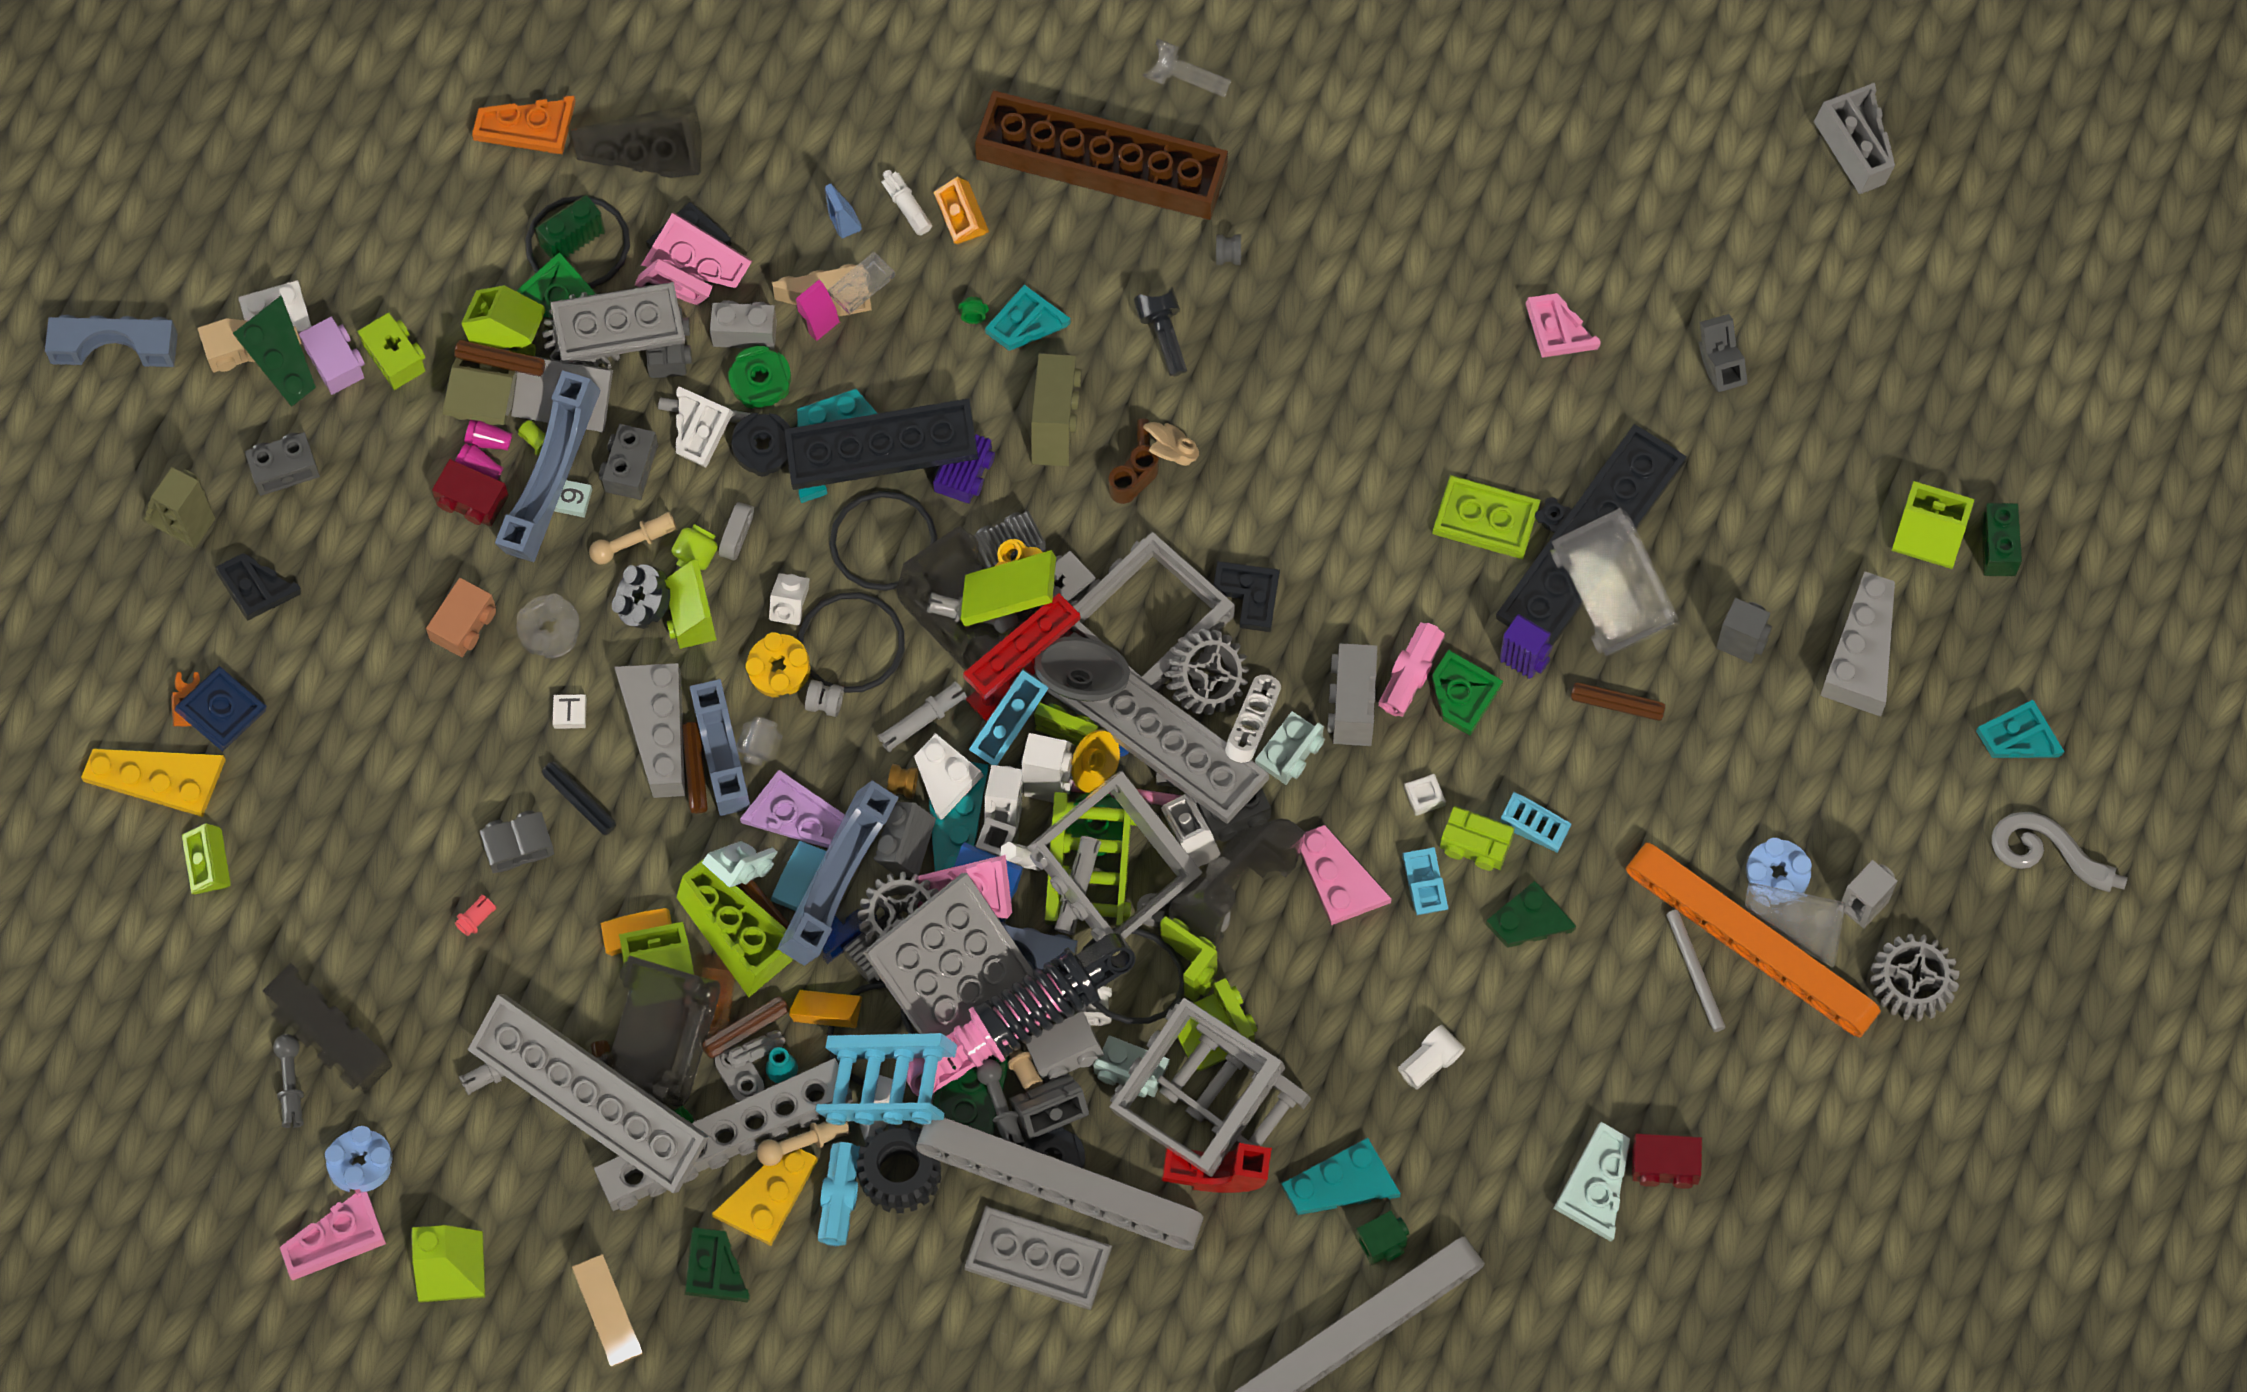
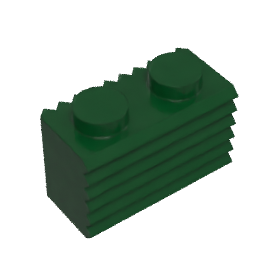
M584 195L535 227L539 244L551 259L559 252L564 257H570V254H575V250L579 251L580 247L590 244V240L595 241V237L605 234L601 211L587 195Z

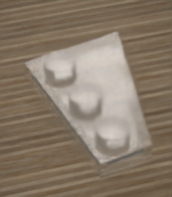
M1752 882L1748 885L1744 907L1746 911L1801 950L1834 967L1846 902Z

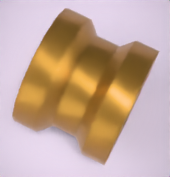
M892 764L887 790L894 795L903 794L907 799H913L918 781V768L911 767L907 770L902 769L900 765Z

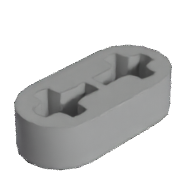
M741 502L736 503L720 543V557L733 561L737 559L752 522L753 506Z

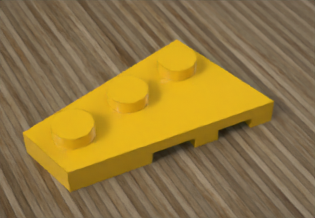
M797 1149L784 1154L781 1161L776 1165H764L712 1213L713 1218L771 1246L818 1162V1158L802 1149Z

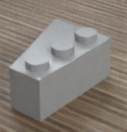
M1875 83L1823 102L1814 120L1815 125L1859 195L1885 185L1895 167L1887 132H1884L1881 121L1883 116L1881 107H1878L1875 97Z
M1339 643L1338 654H1332L1331 673L1337 674V684H1330L1329 703H1335V714L1329 713L1328 733H1334L1333 744L1372 745L1377 646Z

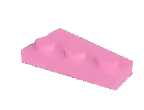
M673 212L641 266L649 267L657 259L669 260L675 263L678 269L688 274H696L705 281L736 288L753 260Z
M1006 855L919 876L918 884L928 879L930 881L929 890L937 888L940 891L960 874L967 873L997 918L1008 919L1012 914ZM922 901L918 903V908L924 904Z
M354 1190L355 1194L345 1202H338L330 1208L331 1212L316 1224L311 1223L280 1247L292 1281L386 1244L368 1191Z

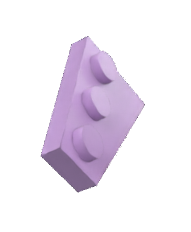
M778 770L740 818V821L749 826L828 848L845 814Z

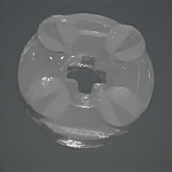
M558 594L537 597L528 602L517 614L516 629L522 646L533 655L536 653L544 655L545 658H556L569 652L577 642L576 638L581 628L578 613L569 601L563 599ZM545 621L556 622L553 626L554 631L551 633L547 630L541 631L540 628Z

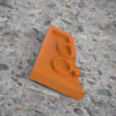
M575 96L564 97V100L548 102L547 99L536 100V104L518 106L514 103L479 108L472 133L473 140L563 154L576 102Z

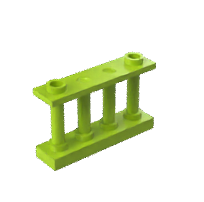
M1054 792L1052 825L1076 806L1074 802H1068V793ZM1091 807L1078 819L1124 822L1122 841L1097 839L1102 842L1098 852L1121 854L1120 873L1093 871L1089 884L1119 886L1118 905L1092 903L1102 917L1117 918L1116 927L1118 928L1131 917V902L1125 901L1131 825H1137L1124 809ZM1065 829L1051 841L1050 852L1070 876L1072 869H1069V866H1063L1064 853H1070L1071 850L1078 851L1081 838L1072 837V834H1066ZM1049 875L1045 923L1046 925H1056L1062 902L1060 901L1061 895L1050 883L1052 878Z

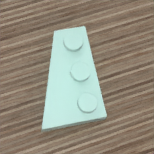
M1600 1122L1553 1209L1611 1242L1614 1240L1616 1214L1619 1210V1195L1625 1172L1630 1138Z

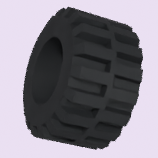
M902 1123L901 1128H896L894 1124H888V1130L883 1131L881 1127L876 1129V1136L871 1137L869 1135L865 1139L866 1146L860 1147L859 1160H857L860 1184L866 1197H870L871 1203L875 1206L881 1204L884 1211L890 1212L891 1208H896L897 1213H904V1208L910 1207L912 1212L918 1210L917 1204L919 1203L925 1206L930 1201V1194H936L938 1190L937 1184L941 1182V1163L936 1159L923 1155L916 1149L922 1129L916 1126L912 1130L907 1123ZM896 1154L909 1155L917 1160L919 1169L911 1179L905 1182H891L880 1174V1168L887 1158Z

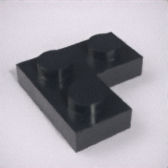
M1217 561L1214 587L1225 597L1243 599L1240 628L1271 632L1280 570Z

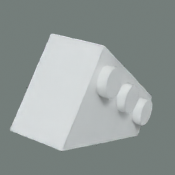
M1029 733L1021 762L1024 796L1054 802V792L1068 793L1070 795L1073 784L1071 764L1076 745L1066 740Z

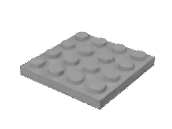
M967 873L960 874L863 951L919 1034L942 1033L947 1036L954 1031L953 1028L956 1026L963 1027L971 1021L969 1013L971 1007L975 1008L987 1000L990 1001L994 995H998L1002 999L1001 991L1003 989H1010L1012 991V984L1015 982H1020L1023 985L1022 979L1026 975H1030L1034 979L1033 969Z

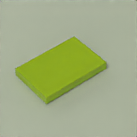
M1450 475L1432 534L1524 559L1535 522V514L1539 509L1541 500Z
M1050 550L966 574L961 610V621L965 627L1052 603L1056 556L1053 551Z

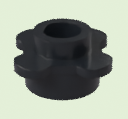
M1549 497L1545 500L1543 509L1536 512L1535 520L1541 523L1547 530L1555 533L1572 509L1559 504L1556 498ZM1551 513H1556L1557 516L1552 517Z

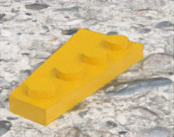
M93 749L81 778L83 782L203 817L226 759L224 755Z

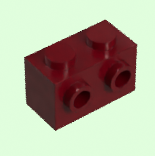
M451 459L447 462L432 489L436 504L442 510L449 513L456 511L463 514L473 524L481 525L483 523L492 527L509 497L505 483Z
M1635 1134L1633 1141L1632 1181H1638L1640 1185L1647 1187L1659 1186L1660 1183H1673L1674 1187L1682 1189L1691 1188L1693 1185L1699 1184L1702 1170V1137Z

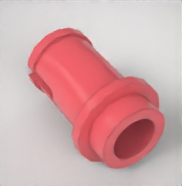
M481 895L464 914L459 913L457 915L458 920L455 922V925L466 936H469L471 933L476 934L478 932L477 927L496 910V907L488 898L486 899L484 895Z

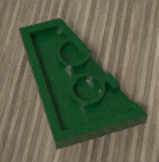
M282 295L232 333L291 407L316 388Z

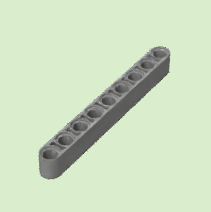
M947 1118L931 1120L930 1124H924L916 1144V1149L930 1158L1181 1250L1194 1249L1203 1221L1202 1214L1194 1209Z
M1465 1236L1457 1239L1234 1392L1305 1391L1473 1276L1485 1265L1484 1261Z

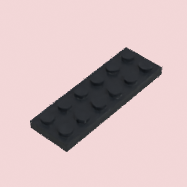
M970 398L784 429L793 490L979 459Z

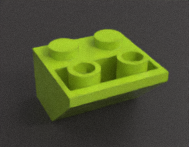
M505 285L476 290L461 324L471 343L498 349L512 347L520 349L532 344L545 314V308L543 305Z
M1913 481L1892 551L1953 569L1975 499Z
M683 922L619 934L633 1007L698 995Z

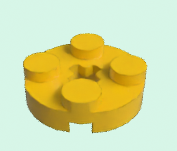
M776 632L767 634L765 638L753 646L745 667L754 687L769 697L796 693L806 684L811 670L809 655L804 645L793 636ZM784 659L783 663L786 668L783 671L778 669L776 672H772V663L775 660Z

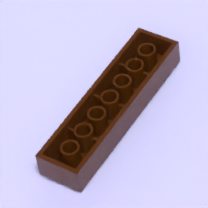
M994 90L992 91L975 141L976 160L1208 220L1212 218L1228 168L1227 150Z

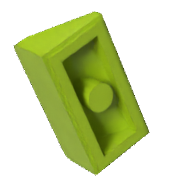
M205 823L182 834L191 894L195 895L231 886L221 828Z

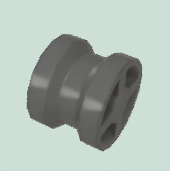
M1216 234V265H1223L1225 262L1241 265V234H1235L1233 237Z

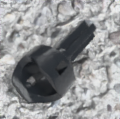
M1173 287L1170 288L1167 294L1162 296L1137 295L1134 298V304L1140 323H1154L1169 376L1175 377L1186 373L1187 368L1170 319L1180 312Z

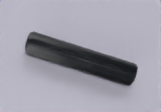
M551 761L543 768V776L603 835H608L616 827L615 820L556 762Z

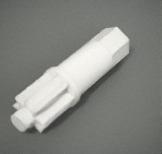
M891 170L885 171L883 173L885 180L882 181V184L892 197L893 202L898 205L917 235H923L928 232L933 225L911 194V189L908 188L899 173L896 171L892 173Z
M1007 842L1001 846V856L1006 855L1007 861L1019 864L1026 869L1040 871L1031 860V852L1026 846L1013 842Z

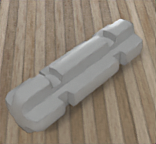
M779 1030L771 1031L766 1034L767 1037L760 1036L743 1044V1048L739 1046L730 1050L727 1055V1061L730 1062L732 1068L742 1067L746 1065L745 1062L750 1063L770 1054L769 1051H772L774 1048L783 1047L785 1037L782 1036Z

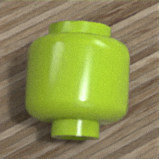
M695 524L692 528H683L671 549L673 556L678 559L675 565L682 568L690 561L698 559L700 570H706L718 549V545L714 541L716 536Z

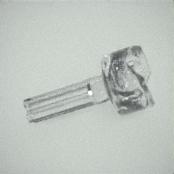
M1157 38L1156 45L1158 46L1159 59L1155 66L1148 71H1144L1143 77L1164 85L1167 77L1170 78L1173 75L1178 79L1225 97L1231 80L1185 61L1177 60L1179 56L1176 54L1179 47Z

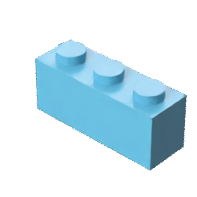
M1023 668L969 750L989 764L997 766L1048 690V687L1039 678Z

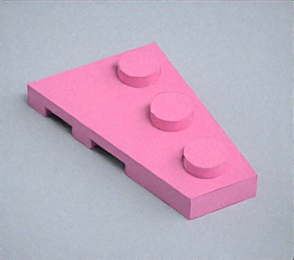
M1325 825L1295 836V843L1331 925L1391 903V898Z

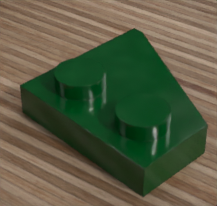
M1535 881L1486 920V926L1507 948L1522 945L1525 941L1535 942L1547 939V936L1563 932L1569 934L1576 930L1574 922Z
M692 1228L684 1295L748 1303L750 1294L743 1283L740 1268L731 1251V1244L726 1231Z

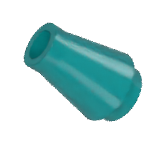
M782 1047L774 1048L770 1052L766 1063L767 1076L776 1083H781L796 1076L798 1072L796 1059L786 1049Z

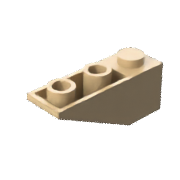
M846 264L835 270H816L809 273V275L800 277L786 276L772 282L774 298L777 301L797 305L796 298L816 281L820 280L825 285L838 316L872 310L863 264Z
M226 318L197 328L213 373L229 371L236 365L248 361L255 362L232 334L247 322L246 320ZM293 326L294 329H295L297 338H298V340H299V343L302 344L301 339H300L299 334H298V331H297L296 327Z

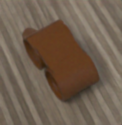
M1148 419L1137 420L1138 446L1132 451L1130 459L1124 465L1114 468L1109 474L1110 497L1117 503L1126 504L1134 500L1158 475L1159 457L1149 452L1151 447L1150 433L1143 429L1144 424L1150 422ZM1144 460L1152 463L1148 467H1140L1138 465L1140 461ZM1125 481L1128 482L1130 486H1128L1127 488H1119L1116 486V484L1118 482Z

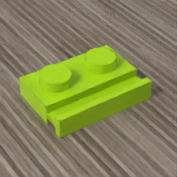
M1039 702L1034 713L1035 725H1037L1035 730L1057 739L1066 740L1076 746L1079 745L1086 735L1099 730L1098 725H1095L1092 719L1082 715L1078 717L1070 715L1056 704L1045 705Z

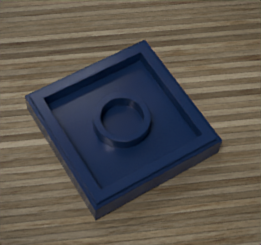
M218 666L176 705L175 711L223 752L266 711L267 706L222 667Z

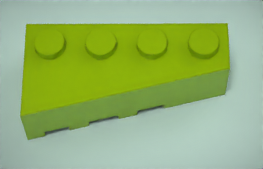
M702 860L682 876L676 898L746 995L750 997L792 962L793 959L777 949L787 929L736 885L729 888L702 863Z

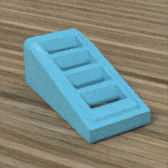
M1515 792L1512 794L1500 819L1501 823L1515 827V834L1558 853L1571 827V823ZM1520 809L1522 813L1517 820L1513 816L1516 810ZM1529 814L1535 816L1530 827L1525 825ZM1544 820L1547 823L1542 833H1539L1536 829L1540 821ZM1554 825L1559 828L1553 840H1551L1547 836Z

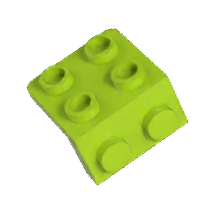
M1164 917L1160 922L1161 939L1169 944L1177 953L1192 962L1183 974L1184 996L1195 1002L1200 995L1205 997L1215 983L1213 978L1218 973L1216 947L1205 937L1200 936L1198 939L1188 932L1189 928L1182 921L1176 918L1171 920L1168 917Z
M1226 978L1214 983V994L1193 1003L1255 1043L1254 1033L1258 1031L1257 1026L1250 1014H1244L1240 1006L1243 1003L1242 997L1235 985L1230 987ZM1191 1018L1177 1037L1187 1058L1190 1057L1201 1042L1199 1038L1202 1035L1196 1029L1199 1023ZM1217 1047L1215 1051L1211 1049L1195 1071H1202L1226 1060L1225 1057L1228 1053L1220 1047Z

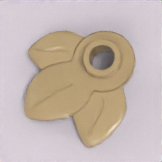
M1157 422L1144 424L1143 429L1148 431L1157 440L1150 447L1149 452L1184 466H1188L1191 462L1197 460L1199 450L1196 444L1191 439L1186 438L1185 434L1176 426L1165 423L1163 426Z

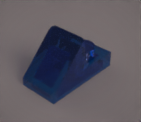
M860 909L852 912L846 918L844 925L834 916L831 925L832 931L822 949L823 960L827 964L843 953V947L862 933L859 924L863 921L858 919V911H861Z

